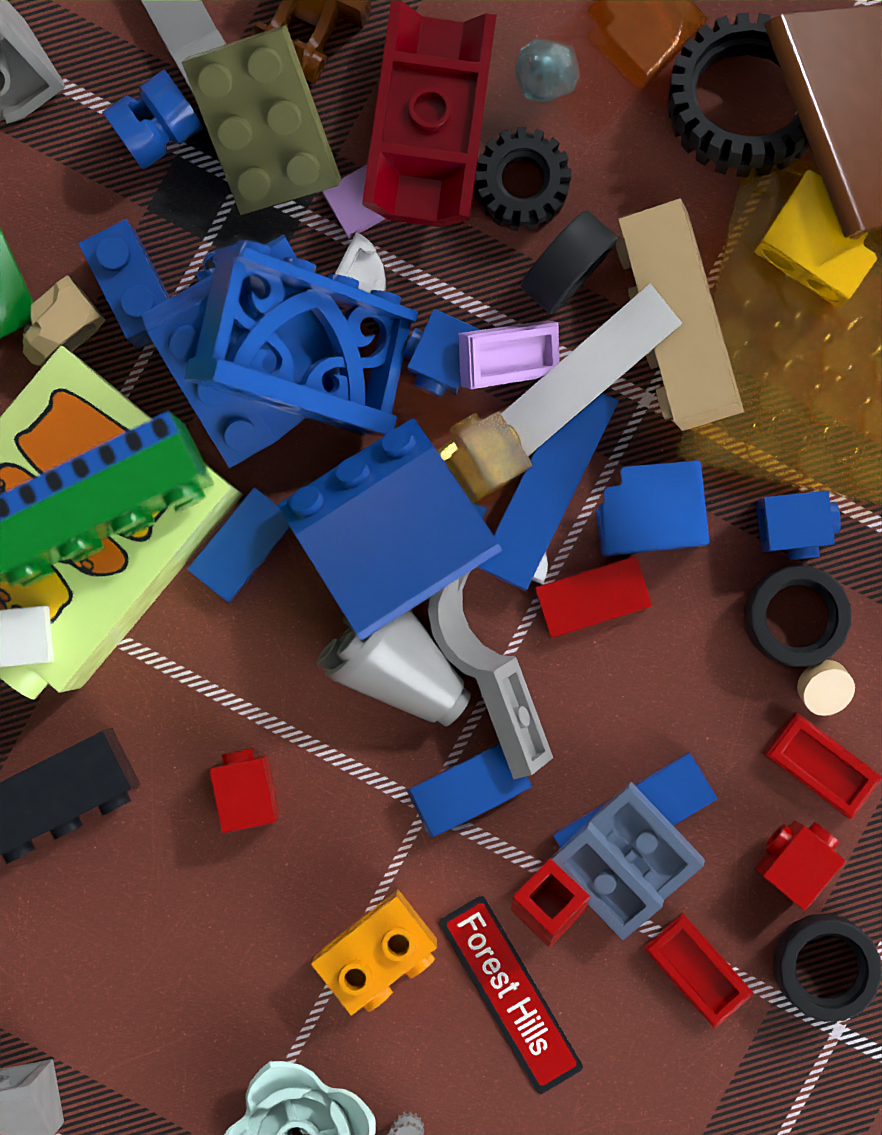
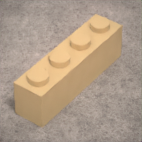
M681 198L620 218L619 223L623 237L617 239L616 249L624 270L632 267L637 285L628 289L630 300L651 283L682 322L677 329L646 354L650 368L659 367L664 386L657 388L656 394L664 419L673 418L676 425L684 431L743 413L744 409L690 217Z

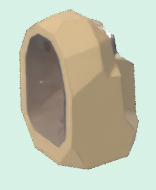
M69 275L59 280L31 305V319L24 328L23 354L36 366L43 367L61 345L70 352L74 351L94 335L105 322L103 315Z

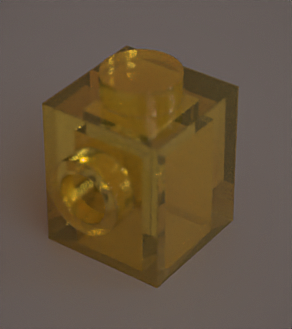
M500 411L482 421L477 413L460 421L449 429L453 438L438 450L472 504L512 482L533 466L521 447L518 433L511 425L507 424Z

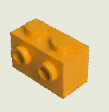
M397 889L314 955L311 965L351 1016L362 1007L367 1012H371L393 993L389 987L393 982L405 973L410 979L414 978L435 960L431 952L437 948V938L399 889Z

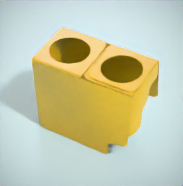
M811 170L805 172L754 250L763 259L794 280H798L837 308L851 298L877 260L876 254L863 244L868 232L861 235L858 239L844 237L823 179Z

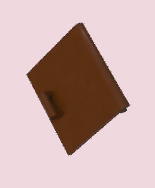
M882 5L783 14L764 23L765 29L844 237L858 239L867 232L882 229Z

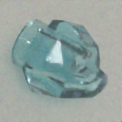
M534 39L520 50L515 73L518 85L525 98L545 102L574 91L580 78L579 64L574 47L562 42Z

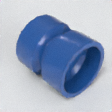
M164 69L139 86V97L135 99L125 95L102 111L142 170L167 154V143L172 141L180 145L203 129L197 115Z

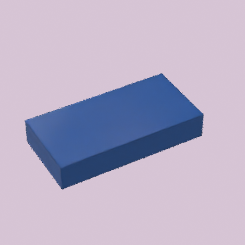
M254 487L187 570L226 602L231 603L289 532L291 527L279 506Z

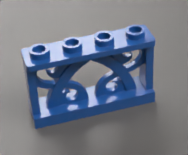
M239 240L237 247L216 249L213 259L216 261L198 346L195 358H189L184 380L360 435L385 436L394 429L397 416L391 413L403 363V353L407 345L411 323L416 322L418 311L400 305L401 297L396 294L381 290H371L370 293L359 290L360 282L354 278L338 274H328L327 277L315 273L316 265L311 262L291 257H285L282 261L271 257V248L257 242ZM249 275L258 277L265 285V293L261 299L257 298L253 291H247L249 306L255 313L259 314L253 320L244 313L238 301L242 281ZM283 286L296 290L297 292H294L284 297ZM338 306L349 310L343 315ZM311 309L323 325L336 357H326L316 361L305 372L300 384L294 383L295 370L290 351L285 343L273 333L291 318ZM370 317L376 321L380 328L376 350L370 356L360 358L358 347L368 345L375 336V334L364 336L360 330L362 320ZM234 322L243 329V332L234 343L225 360ZM263 344L273 351L277 359L276 367L270 373L264 370L263 359L271 353L261 348ZM339 367L340 375H329L334 381V386L328 392L322 385L323 374L329 369ZM363 368H371L365 395Z

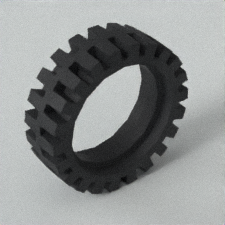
M749 12L737 13L734 24H730L727 15L715 20L713 30L706 24L697 30L695 40L689 37L682 47L681 55L678 54L675 60L668 92L669 118H672L671 128L675 137L681 135V146L687 153L696 150L697 162L703 166H706L710 160L716 162L715 172L726 175L728 167L737 168L736 177H748L750 170L756 168L758 177L771 173L773 165L782 170L790 166L793 157L799 159L803 156L809 147V142L798 113L787 126L772 134L748 137L724 131L706 119L698 107L695 91L698 79L709 66L722 59L749 55L770 60L779 66L764 23L770 20L771 15L759 13L757 23H750Z

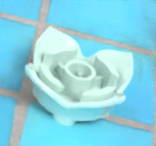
M270 1061L250 1081L245 1095L247 1107L245 1115L230 1126L224 1134L293 1135L292 1128L299 1127L302 1134L375 1135L376 1125L375 1117L370 1108L356 1094L346 1089L331 1088L325 1085L313 1071L302 1065L284 1061Z

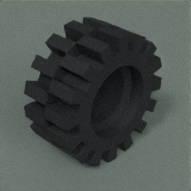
M517 127V132L514 134H509L508 129L499 133V139L495 142L491 139L485 145V151L483 154L480 153L477 161L475 193L477 199L481 201V209L486 215L490 213L493 216V222L501 226L502 223L510 225L509 230L519 231V227L527 226V230L530 231L537 229V225L542 222L546 225L553 220L556 212L559 213L568 195L571 181V168L568 169L567 165L569 158L565 151L560 152L558 149L559 142L554 137L550 141L545 139V132L536 129L534 134L526 133L527 127ZM516 161L531 162L542 173V188L536 195L530 198L520 199L513 197L505 190L502 184L504 170Z

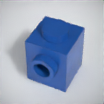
M434 309L425 330L414 329L403 353L404 358L410 360L407 367L408 375L416 378L413 385L438 398H442L445 391L456 396L461 386L458 333L480 329Z
M829 490L764 497L755 501L761 553L787 550L788 560L820 557L819 547L835 544L834 534L840 533L841 518L837 502H830Z

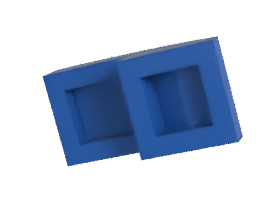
M499 742L457 765L446 768L406 791L429 838H432L530 789L532 785L528 776L513 779Z

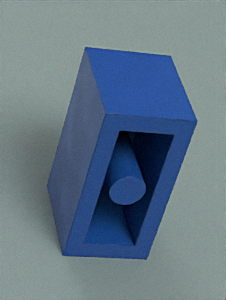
M125 219L78 244L126 339L139 349L152 342L146 331L141 314L170 299V296L138 233L128 220Z

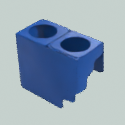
M701 461L623 467L620 471L621 485L607 487L604 490L605 502L598 505L596 510L601 557L710 545Z

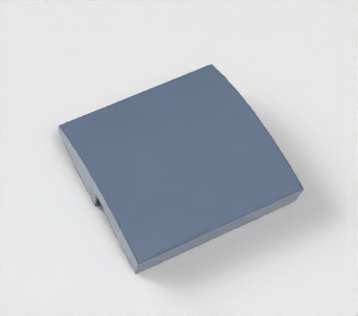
M629 782L551 857L563 871L590 895L588 905L622 940H625L663 907L664 900L699 871L705 862V859L632 782Z

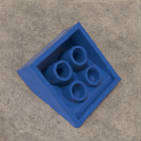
M284 234L266 244V246L271 248V257L282 261L285 257L297 258ZM214 274L141 314L149 337L230 468L278 441L306 417L184 380L189 358H195ZM249 275L242 281L238 301L244 313L253 320L259 314L255 313L249 306L247 291H253L254 295L261 299L265 293V285L258 277ZM283 286L284 297L294 292H297L296 290ZM311 309L291 318L273 333L285 343L290 351L295 370L294 383L300 384L305 372L316 361L326 357H336L323 325ZM234 322L225 360L234 343L243 332V329ZM263 344L261 348L271 353L263 359V368L266 372L270 373L276 367L277 359L273 351ZM339 367L329 369L323 374L322 385L328 392L334 386V381L329 375H340Z
M414 418L398 428L392 429L384 437L354 456L345 459L334 469L309 485L298 489L293 495L277 504L361 641L502 551L499 543Z

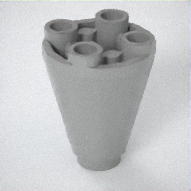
M411 610L405 612L362 641L345 616L343 623L349 627L339 641L333 639L323 649L316 661V664L325 670V675L334 682L428 722L438 721L443 726L450 725L460 716L471 697V693L464 688V681L449 660L445 658L440 648Z

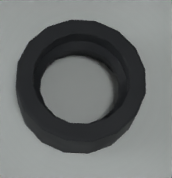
M589 210L581 212L562 230L533 264L520 284L521 289L549 314L555 313L576 293L602 263L616 244L617 235Z
M811 566L782 567L765 575L751 589L744 608L745 629L753 646L767 659L785 666H814L831 658L845 643L852 625L851 604L843 587L829 573ZM789 585H804L814 589L824 599L828 608V624L824 634L815 643L806 647L792 648L781 644L771 634L767 625L766 610L771 598L779 590Z
M830 913L811 914L792 923L779 938L773 955L774 977L783 995L804 1015L823 1022L845 1021L863 1012L876 997L882 979L881 957L872 939L849 920ZM832 935L843 939L853 948L858 960V973L855 982L844 994L835 998L822 999L810 995L802 988L796 976V960L799 951L808 941L818 936Z

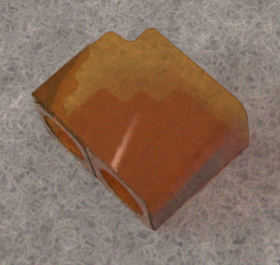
M596 0L588 9V13L596 22V27L588 33L587 38L636 88L643 90L677 58L678 54H681L682 47L689 37L695 40L697 30L705 25L707 18L692 0Z

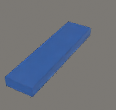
M601 393L536 449L494 534L502 551L480 564L478 569L526 592L619 400Z

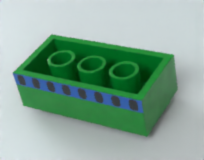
M167 411L1 494L0 582H6L10 587L21 583L23 588L39 583L54 574L51 565L70 558L74 562L82 561L105 548L102 542L103 539L122 532L125 537L132 536L156 523L152 516L153 514L171 507L174 508L175 512L182 511L204 500L206 495L203 489L215 483L186 425Z

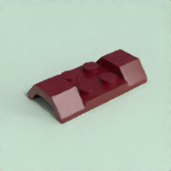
M391 0L362 199L363 206L388 220L435 227H444L469 220L497 14L485 13L461 22L421 16L403 1Z

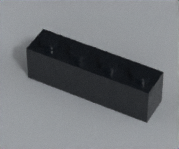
M113 728L103 730L0 782V855H2L6 864L36 850L32 839L49 830L55 840L83 826L79 815L98 806L103 816L131 801L127 791L140 785V782Z

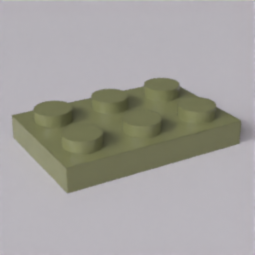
M287 25L188 56L182 61L183 68L240 215L330 189L340 184L342 179Z

